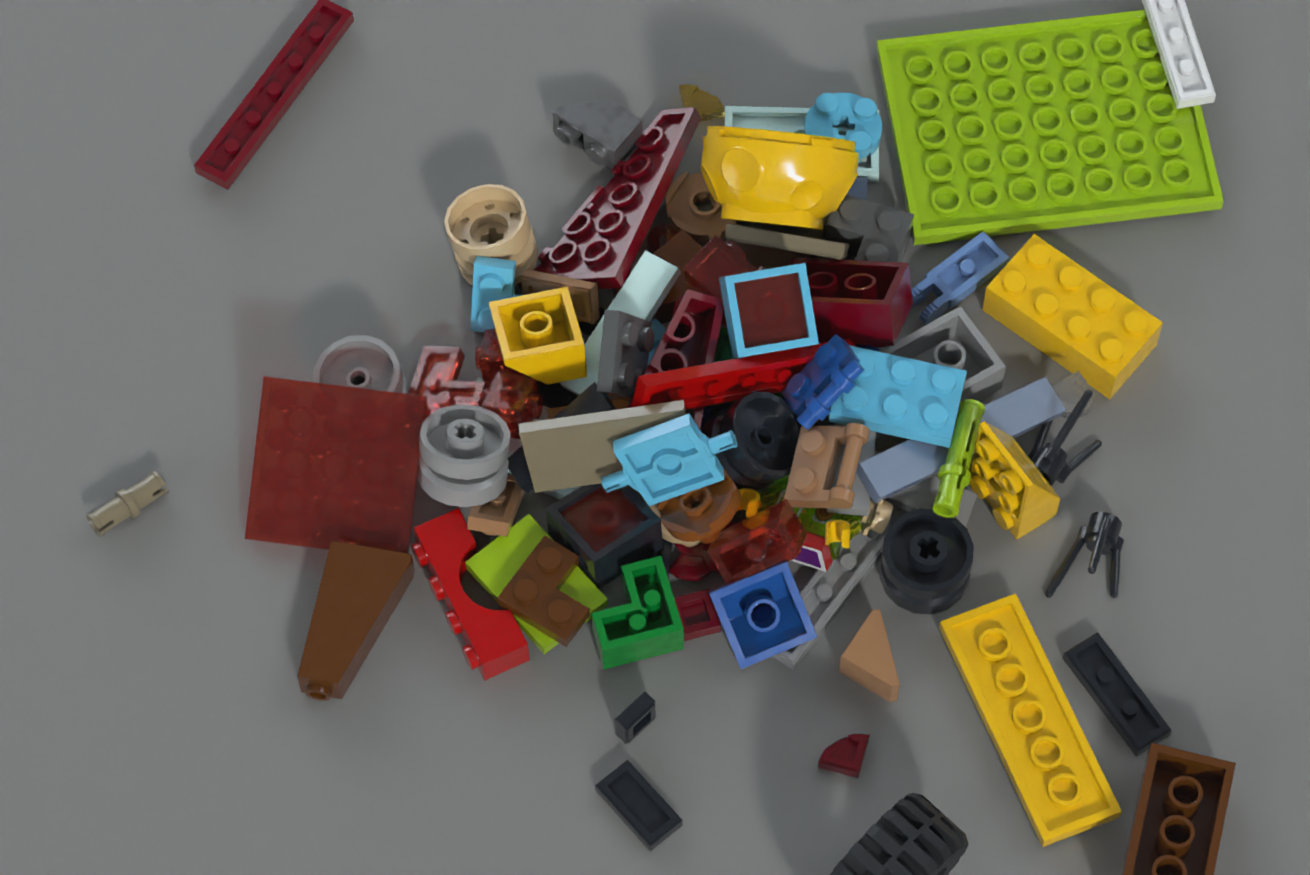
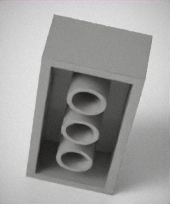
M961 306L898 340L894 346H888L879 351L967 371L960 401L964 399L981 401L1002 389L1006 366ZM876 432L875 451L884 452L909 439Z

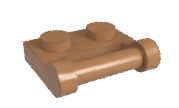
M848 423L846 426H812L809 430L801 426L783 500L790 507L851 508L855 497L852 488L862 445L867 444L870 429L859 423ZM845 445L836 487L832 488L841 447Z

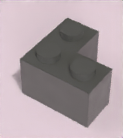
M846 194L836 212H832L826 224L825 240L850 244L848 255L856 257L855 260L902 262L911 239L914 214Z

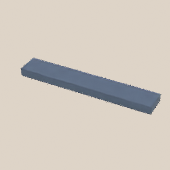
M1044 377L985 404V412L981 423L985 421L1015 438L1060 417L1066 409L1047 378ZM909 439L858 463L856 473L874 503H877L937 475L940 466L945 464L948 448Z

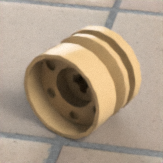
M493 184L473 187L457 196L448 207L444 220L446 232L454 251L460 274L470 285H473V267L476 256L516 261L515 285L521 282V275L527 269L533 270L536 267L539 256L536 239L530 225L524 200L515 190L503 185Z

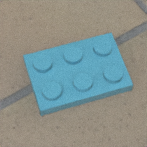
M850 346L860 360L859 364L865 370L855 380L857 385L848 394L844 392L832 404L829 422L842 425L859 423L867 426L870 431L950 448L967 371Z

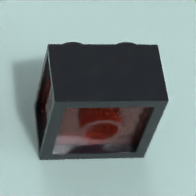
M602 483L581 486L545 508L548 535L555 542L579 556L578 567L598 589L620 576L622 565L645 560L663 549L661 519L629 485L613 490L610 493H607L606 489L604 490Z

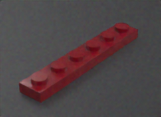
M318 0L194 164L196 174L227 190L231 187L354 22L353 12L329 0Z

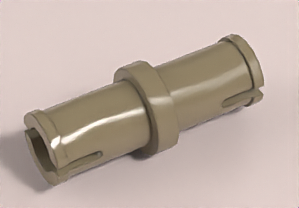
M153 471L149 476L129 489L121 488L115 492V498L94 512L87 514L86 518L90 521L89 524L95 533L102 537L107 531L127 518L133 520L138 517L142 508L162 495H166L169 493V490L162 477L156 471Z

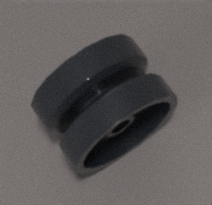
M753 392L709 416L701 432L707 437L712 438L730 430L733 431L738 446L715 455L734 481L738 490L748 488L758 491L790 474L802 425L797 421V414L792 411L782 398L770 392Z
M922 508L905 513L893 522L884 537L880 565V580L888 597L897 606L916 614L932 615L948 610L962 598L969 584L970 571L973 564L974 544L968 529L956 517L945 518L937 515L932 509Z

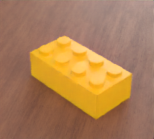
M1035 234L1032 235L986 287L982 308L985 313L1108 399L1114 396L1157 346L1163 325L1162 321Z

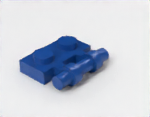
M837 334L817 350L814 358L800 373L790 379L787 387L781 392L792 411L799 416L797 421L807 430L818 419L823 421L831 412L829 407L844 392L848 394L857 385L855 380L865 370L859 364L860 360L849 344Z

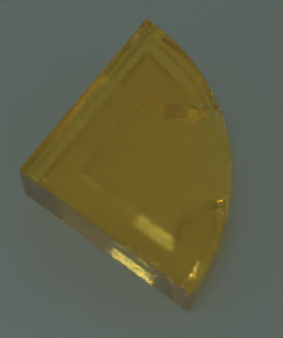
M679 85L683 108L695 107L701 117L700 122L725 117L724 106L718 97L699 89V86Z

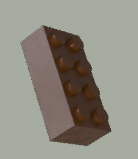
M1151 743L1144 763L1121 875H1214L1236 763Z

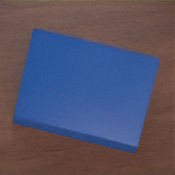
M786 560L709 592L719 621L740 669L818 637Z

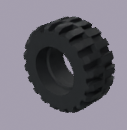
M912 793L899 800L890 810L883 814L865 832V835L853 845L845 857L839 861L830 875H949V872L959 862L960 857L965 853L969 844L966 834L921 794Z

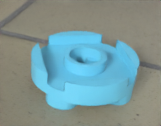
M823 93L817 97L816 103L807 112L804 134L856 142L855 152L859 153L860 163L862 158L867 157L870 153L871 155L874 154L878 149L882 134V120L877 112L876 103L869 98H863L852 93ZM847 124L853 130H847L846 135H839L838 129L834 128V126Z

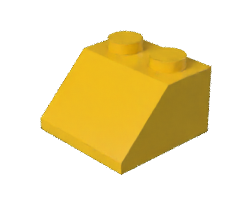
M568 287L489 302V309L505 366L547 385L587 377L584 341Z

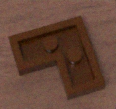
M544 536L497 597L498 605L505 610H511L512 614L567 647L590 616L589 608L559 590L578 566L579 556Z

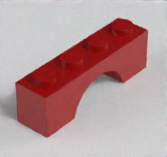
M459 508L414 527L416 543L411 545L412 552L420 567L427 565L432 577L428 578V583L437 601L444 599L449 609L445 613V617L454 636L461 633L466 643V646L462 647V651L470 669L478 668L485 681L530 661L528 643L511 610L484 608L473 602L462 588V581L467 572L465 562L477 553L476 541L471 531L467 529V523Z

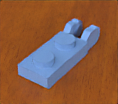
M985 232L980 233L925 274V279L912 288V307L926 299L930 292L933 291L938 298L925 307L919 316L925 325L942 316L948 307L951 309L999 273L1010 261V257Z

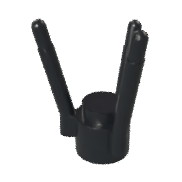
M1087 389L1077 402L1053 443H1047L1045 447L1043 445L1052 421L1041 425L1033 449L1028 455L1029 459L1051 486L1056 480L1063 484L1069 474L1102 445L1100 440L1094 441L1068 464L1065 461L1067 454L1060 448L1091 398L1093 392L1090 389Z
M1101 511L1091 514L1088 526L1080 527L1076 541L1045 592L1046 597L1050 598L1053 596L1085 543L1087 549L1092 552L1088 566L1090 574L1096 572L1101 555L1108 554L1111 551L1110 596L1112 598L1118 596L1120 555L1124 539L1119 536L1122 522L1118 517Z

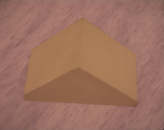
M877 609L871 611L842 654L839 673L888 702L898 701L900 683L881 610Z

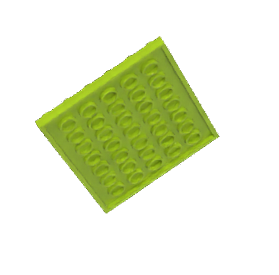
M1145 10L877 40L876 51L908 213L914 214L911 233L913 245L973 239L982 232H985L990 237L1222 209L1224 200L1201 105L1176 108Z

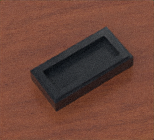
M628 760L595 785V791L649 851H652L683 825V820Z

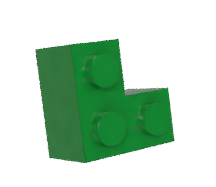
M662 556L622 565V589L627 604L592 613V632L603 670L684 649V629Z

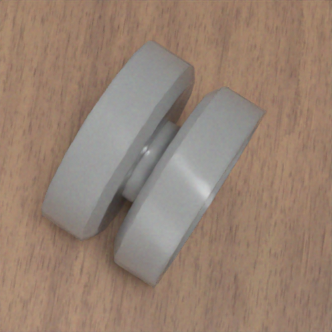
M368 335L348 336L333 342L321 353L313 370V386L329 423L337 431L355 439L375 438L392 430L403 419L409 406L410 390L394 350L383 340Z
M473 405L446 406L431 413L422 423L419 439L418 479L422 489L432 499L450 506L472 507L483 505L496 499L506 488L508 478V454L511 434L507 423L495 412Z

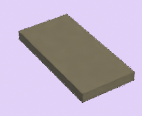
M684 400L520 423L519 435L535 493L601 484L602 476L623 470L622 464L614 454L613 441L686 415Z

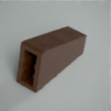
M331 541L297 675L301 692L306 693L312 699L327 701L330 697L337 699L344 697L414 577L415 569L412 554Z

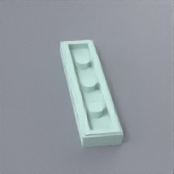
M645 250L607 310L622 311L650 322L681 274L679 268ZM604 315L584 345L587 377L560 382L563 388L577 396L594 382H598Z

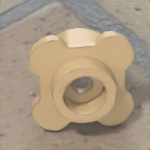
M870 499L869 515L859 516V521L864 523L861 535L866 536L869 530L882 534L890 520L893 504L885 500L874 503Z

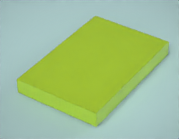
M528 514L511 527L508 537L500 535L465 562L466 569L497 602V597L544 536L552 538ZM578 566L559 589L590 609V616L586 622L592 618V613L601 611L608 606V598ZM513 615L522 631L544 655L559 644Z

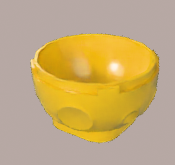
M707 126V135L702 136L703 152L700 168L711 195L722 206L721 219L823 230L824 217L832 212H836L858 176L859 153L855 152L856 142L800 133L726 126Z

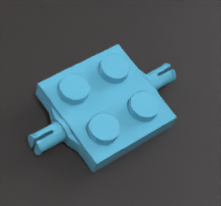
M690 414L613 441V450L622 464L623 470L602 476L604 490L606 489L607 493H610L613 490L629 485L641 493L648 506H652L724 480V468L715 454L736 448L738 446L737 439L732 430L712 438L707 437L699 430Z

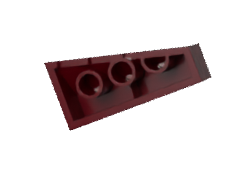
M687 289L674 304L672 319L644 375L713 363L724 312L723 300ZM633 397L627 408H631ZM704 406L686 410V413L691 415L699 430Z

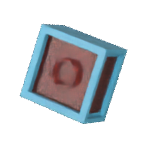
M805 263L719 277L732 358L819 344Z

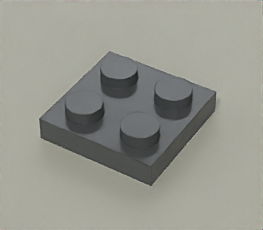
M605 310L597 392L631 401L638 376L644 375L648 367L649 352L652 351L654 346L652 322L622 311Z

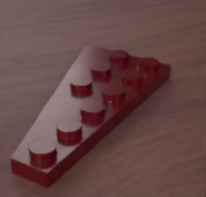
M695 107L666 109L657 115L635 141L638 147L637 150L627 161H618L611 170L614 177L605 187L598 185L563 226L562 229L565 235L553 248L546 247L538 256L541 263L534 271L595 282L598 289L622 288L701 120ZM520 282V283H518L517 285L519 286V288H520L521 291H522V285H521V282Z

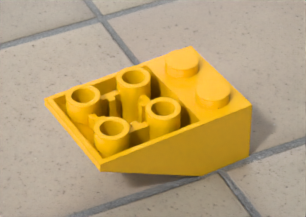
M985 421L980 423L970 471L972 474L970 486L973 492L978 494L977 497L979 499L985 498L992 507L993 516L998 525L1005 531L1009 529L1017 540L1055 517L1060 497L1011 435Z

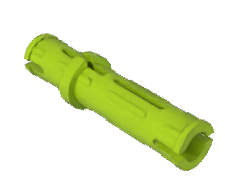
M974 399L960 401L945 464L940 466L938 472L940 483L932 510L937 515L945 518L958 516L963 490L970 484L971 480L970 463L975 449L979 424L985 412L984 404Z

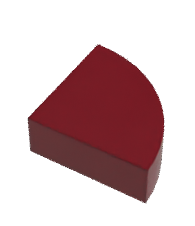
M851 734L846 738L836 741L831 746L829 745L820 756L818 768L859 778L870 735Z

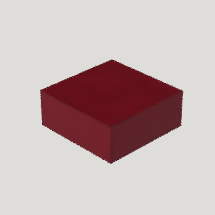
M709 589L674 598L684 629V641L721 632V625L709 595Z

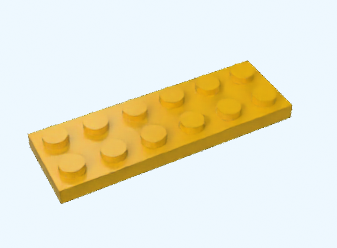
M1017 594L1009 595L940 621L939 630L1041 846L1045 847L1120 818L1121 808Z

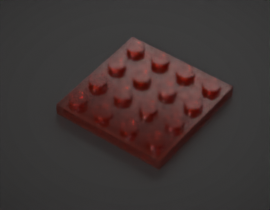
M263 376L245 539L329 550L331 541L409 554L419 459L421 456L419 439L422 423L425 421L428 396Z

